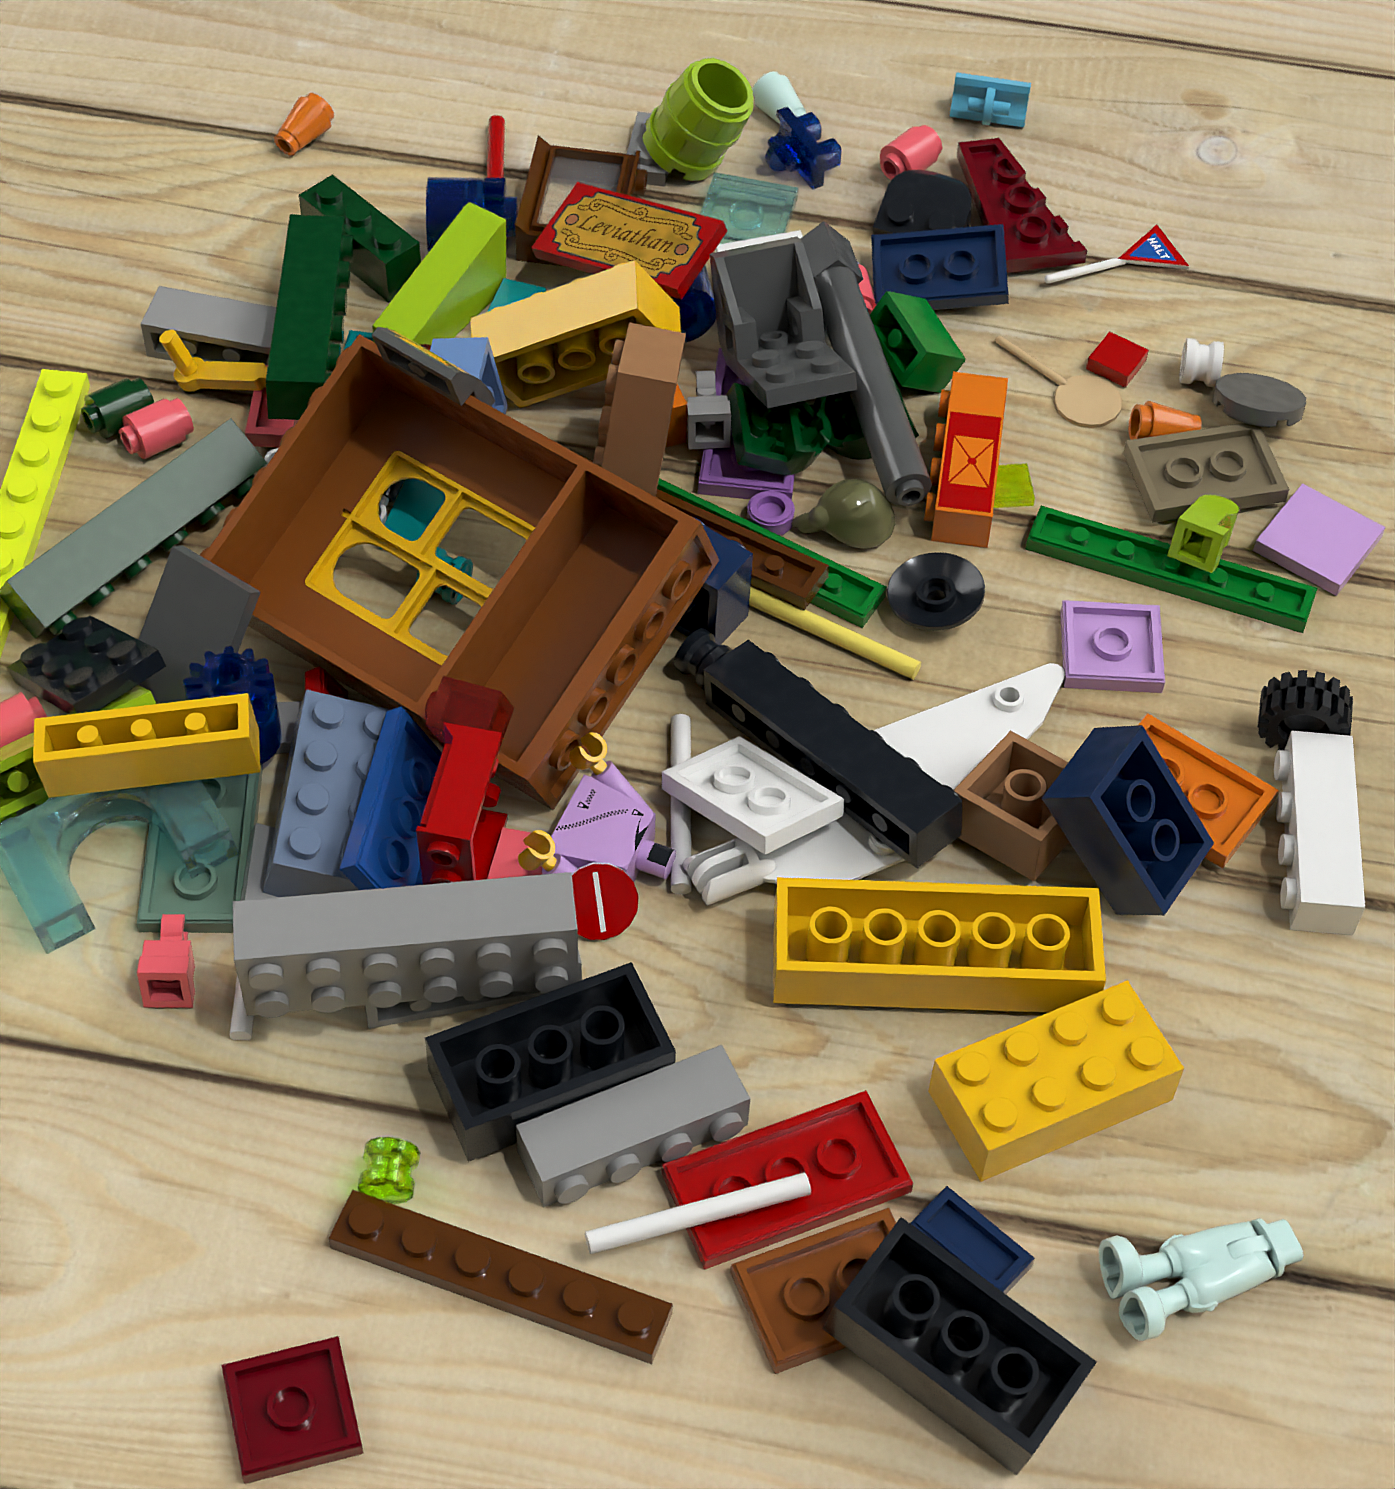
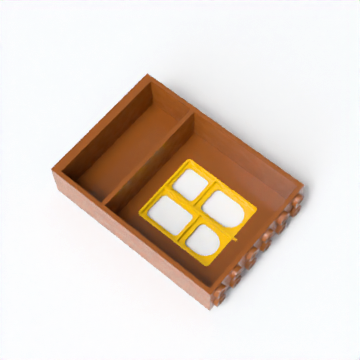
M360 334L352 345L344 349L339 355L336 368L324 385L313 392L308 402V408L296 425L285 432L279 449L268 465L257 472L252 481L251 489L242 502L228 513L223 529L211 546L200 553V556L261 592L248 624L250 628L313 666H320L333 678L379 706L391 710L402 706L427 735L445 745L443 722L502 732V742L497 755L499 763L495 776L551 810L555 809L581 770L571 764L569 758L570 751L577 746H581L590 756V752L582 744L581 738L590 732L597 733L600 736L604 735L719 562V558L702 523L697 519L471 395L462 406L383 361L376 343ZM404 479H417L426 482L445 494L443 505L421 537L415 541L406 540L389 530L382 523L379 516V502L384 492L392 484ZM466 509L477 511L527 540L495 588L484 585L436 556L437 547L461 512ZM371 544L382 548L419 570V579L392 617L387 619L381 618L337 590L333 580L334 567L338 558L346 550L356 545ZM440 586L449 587L481 606V609L449 656L440 653L410 634L412 623L434 591Z

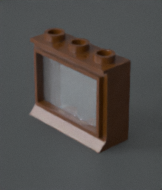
M538 135L515 222L516 261L563 266L536 258L531 247L577 182L636 198L637 195L645 196L648 171L640 169L641 151L636 150L635 155L573 147L551 146Z

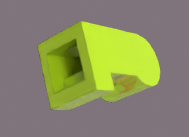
M1203 495L1199 497L1178 518L1167 556L1213 573L1219 565L1224 547L1228 546L1239 512L1238 505L1218 495Z

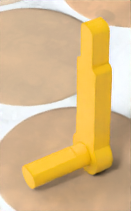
M167 330L159 338L164 349L176 365L174 379L183 391L192 392L198 389L260 391L266 387L268 367L264 363L204 361L202 358L190 355L175 330Z

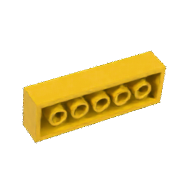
M777 877L774 903L773 1003L1051 1012L1104 990L1106 972L1099 888Z

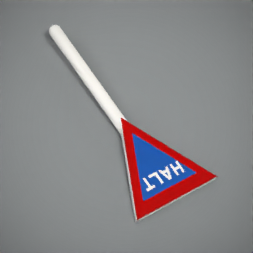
M1156 224L1120 257L1045 276L1044 281L1049 284L1127 263L1189 269V265Z

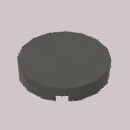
M1233 373L1224 375L1217 380L1213 394V403L1216 407L1223 404V412L1227 416L1246 424L1260 427H1276L1278 420H1287L1286 426H1292L1303 418L1306 397L1291 384L1270 376L1254 373Z

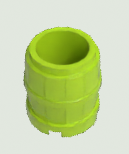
M706 58L690 64L677 80L670 84L660 106L656 107L646 120L643 143L651 158L669 173L673 168L686 173L683 179L689 181L705 180L714 174L722 163L728 148L738 141L752 113L753 90L747 78L731 64L715 58Z

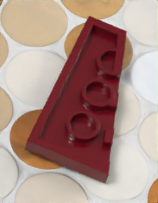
M1000 138L958 142L957 158L982 225H1004L1007 273L1085 263L1088 250L1080 240L1073 241L1068 234L1069 226L1060 215L1054 216L1046 206L1047 198L1038 187L1033 188L1025 179L1026 171Z

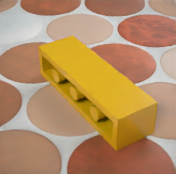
M248 693L35 718L33 763L48 798L260 773L259 728Z

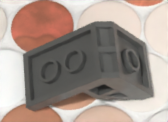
M796 236L709 254L718 337L725 362L766 408L857 390L856 372L825 343L822 306L801 239Z

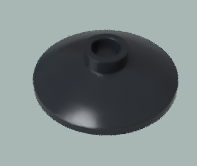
M943 552L926 553L905 561L895 570L888 583V602L894 614L901 621L912 627L929 631L947 630L964 624L980 610L985 598V583L978 568L965 558Z

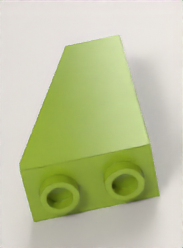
M471 202L467 203L372 325L373 332L377 327L395 330L429 351L433 339L454 338L471 322L472 317L477 316L493 301L503 278H506V219Z

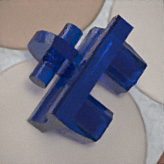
M788 106L777 110L776 117L780 121V129L777 135L772 136L767 142L769 148L765 155L766 163L773 171L777 172L787 169L789 172L797 170L812 190L823 186L824 172L841 165V146L834 137L817 143L821 139L822 127L819 119L813 112L796 117Z

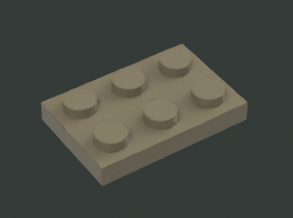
M1240 423L1127 440L1125 443L1123 454L1152 522L1179 518L1203 495H1218L1227 498L1237 504L1239 509L1286 502L1289 487L1260 426Z

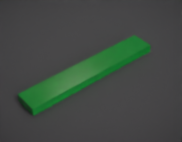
M659 478L657 489L829 565L828 578L810 602L811 604L863 628L886 597L887 586Z
M1042 505L1039 508L1027 538L1025 550L1303 633L1318 589L1316 587L1220 559L1218 567L1213 573L1167 556L1171 545L1169 543Z

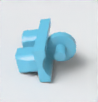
M956 72L949 117L982 121V125L990 126V123L1024 127L1031 83Z

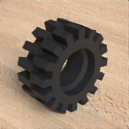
M1298 670V677L1294 678L1290 672L1282 673L1281 681L1273 677L1268 681V686H1264L1261 691L1257 728H1259L1258 734L1260 738H1266L1265 744L1270 748L1278 744V750H1285L1291 731L1350 736L1353 696H1350V690L1346 685L1340 687V680L1332 677L1329 681H1325V673L1316 671L1315 677H1307V670Z

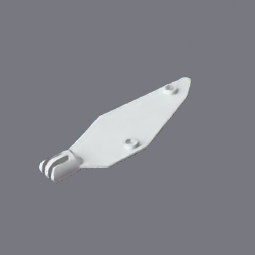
M1049 663L874 731L879 733L888 745L904 757H910L915 760L924 772L940 784L947 785L954 790L1010 730L1027 740L1043 724L1063 683L1065 671L1060 665ZM843 812V817L766 855L740 838H735L685 858L682 864L688 876L691 877L695 888L702 895L703 901L708 906L757 887L764 882L776 884L777 877L858 880L906 860Z

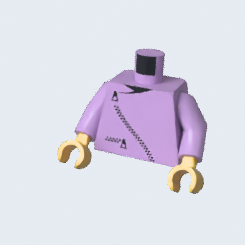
M593 732L586 734L581 738V742L589 750L590 756L581 746H577L570 751L569 758L571 764L577 769L585 770L590 768L593 771L591 777L583 775L552 836L545 831L535 830L523 839L524 844L531 848H526L518 855L519 865L526 870H535L541 866L542 874L571 872L572 874L579 867L593 862L610 863L623 869L633 881H635L640 870L666 879L671 872L676 857V850L654 842L656 814L611 761H603L607 754V745L603 737Z

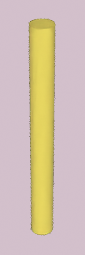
M750 586V606L912 680L917 676L921 667V661Z

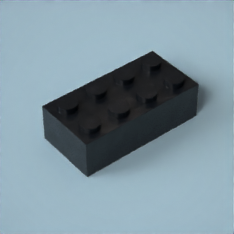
M632 962L425 1037L428 1071L468 1162L516 1144V1125L674 1064L676 1061V1050Z
M900 1217L834 1304L822 1328L1016 1476L1034 1455L1097 1363V1361L902 1217Z

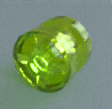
M377 1137L366 1142L363 1159L367 1164V1169L360 1173L358 1191L392 1204H400L412 1199L415 1181L411 1177V1173L419 1164L420 1150L409 1141L394 1137Z

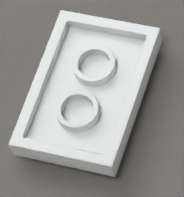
M740 736L662 771V790L765 855L843 817L844 798Z

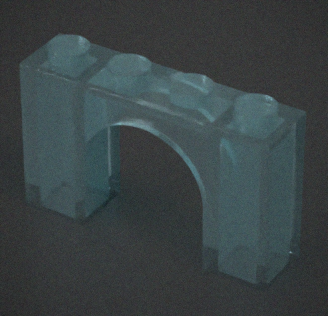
M201 780L53 797L18 817H12L0 823V868L46 954L95 930L92 920L70 880V865L78 846L97 829L119 821H140L147 824H155L172 844L191 879L208 871L209 867H215L239 854L227 823Z

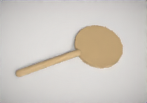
M997 336L995 338V342L1059 385L1055 391L1054 404L1057 412L1066 421L1081 427L1095 428L1115 421L1120 414L1122 398L1118 389L1109 381L1091 375L1072 376L1065 379L1004 337Z

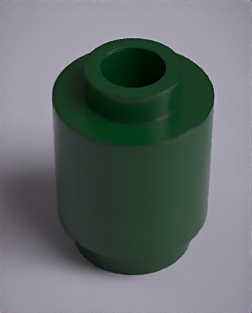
M124 378L86 395V406L81 408V414L86 426L93 434L99 432L103 438H108L119 433V429L124 427L123 417L154 403L149 388L141 378H136L132 381Z

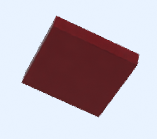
M339 1336L221 1365L244 1484L364 1454Z

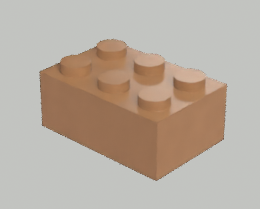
M629 322L625 341L618 339L615 341L612 361L609 365L606 380V398L601 412L598 428L599 440L593 463L647 493L656 496L686 333Z

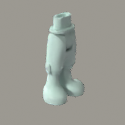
M1259 1218L1251 1222L1217 1226L1185 1236L1183 1234L1173 1235L1162 1244L1158 1253L1138 1255L1135 1247L1126 1238L1121 1236H1113L1101 1241L1099 1248V1262L1105 1288L1111 1299L1122 1297L1119 1305V1317L1128 1332L1139 1341L1158 1337L1164 1331L1166 1318L1181 1309L1190 1313L1213 1311L1219 1303L1242 1294L1270 1278L1282 1276L1285 1266L1303 1260L1301 1245L1285 1219L1267 1224L1263 1219ZM1177 1277L1181 1279L1175 1285L1157 1291L1146 1286L1164 1278L1171 1279Z

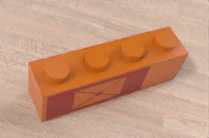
M953 372L951 390L941 389L938 417L947 418L946 424L937 423L933 451L942 452V458L932 457L930 472L932 486H938L937 493L928 492L924 521L933 522L931 541L988 548L1008 378Z

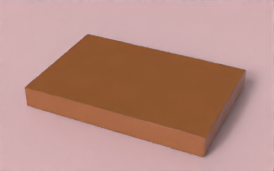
M889 1208L731 1264L730 1273L774 1374L847 1348L822 1328L834 1304L896 1224Z

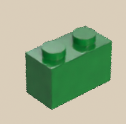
M886 291L870 313L887 363L902 386L941 393V389H945L951 381L953 372H957L966 361V358L926 299Z

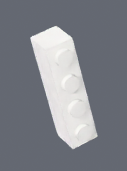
M1291 731L1285 750L1277 751L1274 762L1275 780L1282 781L1283 792H1279L1277 798L1276 819L1277 822L1284 823L1285 834L1281 835L1279 841L1278 861L1280 865H1287V878L1283 879L1281 886V908L1289 909L1290 930L1353 935L1365 909L1353 736Z

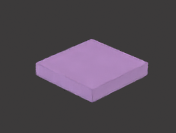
M1302 483L1258 537L1253 551L1337 596L1380 541L1385 527Z
M1062 601L1060 613L1062 660L1065 671L1064 688L1163 692L1165 674L1160 605Z

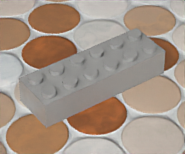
M571 872L233 901L234 963L247 1016L260 1015L266 1018H276L288 1012L307 1010L331 1013L339 1011L344 1007L362 1005L386 1008L395 1006L399 1002L417 1000L441 1003L450 1001L455 997L472 995L496 998L508 995L511 992L539 990L548 993L579 981L578 929Z

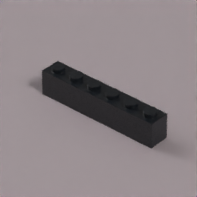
M747 640L703 669L706 705L770 755L844 798V812L915 868L921 866L962 835L963 800L959 798L951 787L940 784L924 772L915 760L910 757H904L888 745L879 733L874 730H868L852 718L843 706L832 703L816 691L807 679L796 676L784 667L772 653L764 652L750 640Z

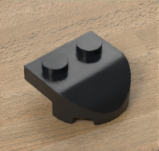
M927 170L904 171L895 176L887 186L873 225V235L970 227V191L963 182L948 175Z

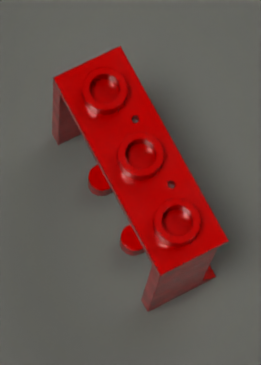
M443 722L445 745L420 826H417L416 829L423 885L487 879L502 828H506L508 814L482 809V806L495 807L500 796V787L489 782L495 776L499 760L497 755L502 742V732Z

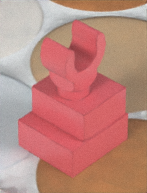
M163 914L160 940H144L142 956L139 958L137 969L144 1008H193L195 962L191 940H188V932H184L185 914Z

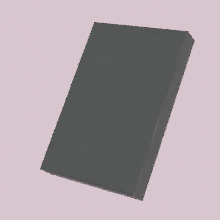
M173 546L138 639L158 649L166 667L138 685L150 690L154 700L160 704L222 696L261 592L185 546Z

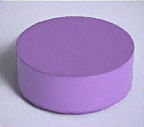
M777 491L760 492L754 495L748 502L747 520L781 536L792 528L791 523L794 519L795 507L792 500L783 493Z

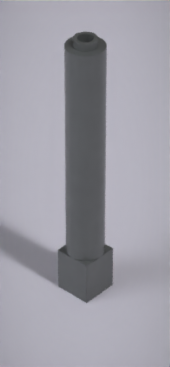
M823 221L800 238L804 244L821 302L823 323L833 351L856 372L857 390L848 391L886 499L895 505L912 506L919 503L930 491L932 482L858 283L864 279L850 241Z

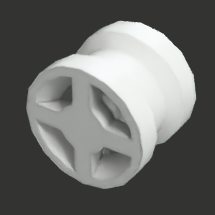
M1186 338L1180 364V383L1190 384L1194 380L1203 381L1206 386L1215 387L1221 375L1224 343L1213 341L1209 345L1199 344L1196 339Z

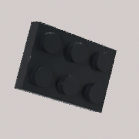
M89 615L88 617H80L70 621L63 627L61 634L48 642L39 643L27 648L21 654V659L7 668L15 683L68 714H77L100 710L166 667V664L158 649Z

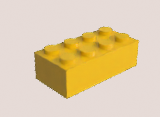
M633 260L628 263L617 264L611 269L585 278L575 279L571 283L535 293L526 299L506 306L496 307L489 312L472 317L471 338L488 337L504 394L519 408H523L606 380L609 365L612 361L616 339L625 341L629 322L681 332L679 306Z
M1127 980L936 1058L928 1092L980 1182L1172 1101L1184 1067Z

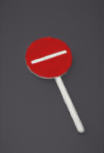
M593 862L579 867L572 873L578 935L589 940H606L621 934L631 925L638 911L639 895L634 881L623 869L610 863Z

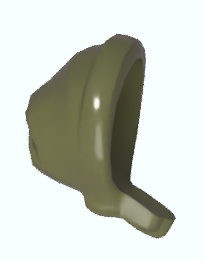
M853 479L833 484L821 496L816 507L810 512L794 518L791 525L806 534L824 530L851 547L869 549L882 545L891 537L895 527V517L892 504L886 499L885 494L880 489L867 481Z

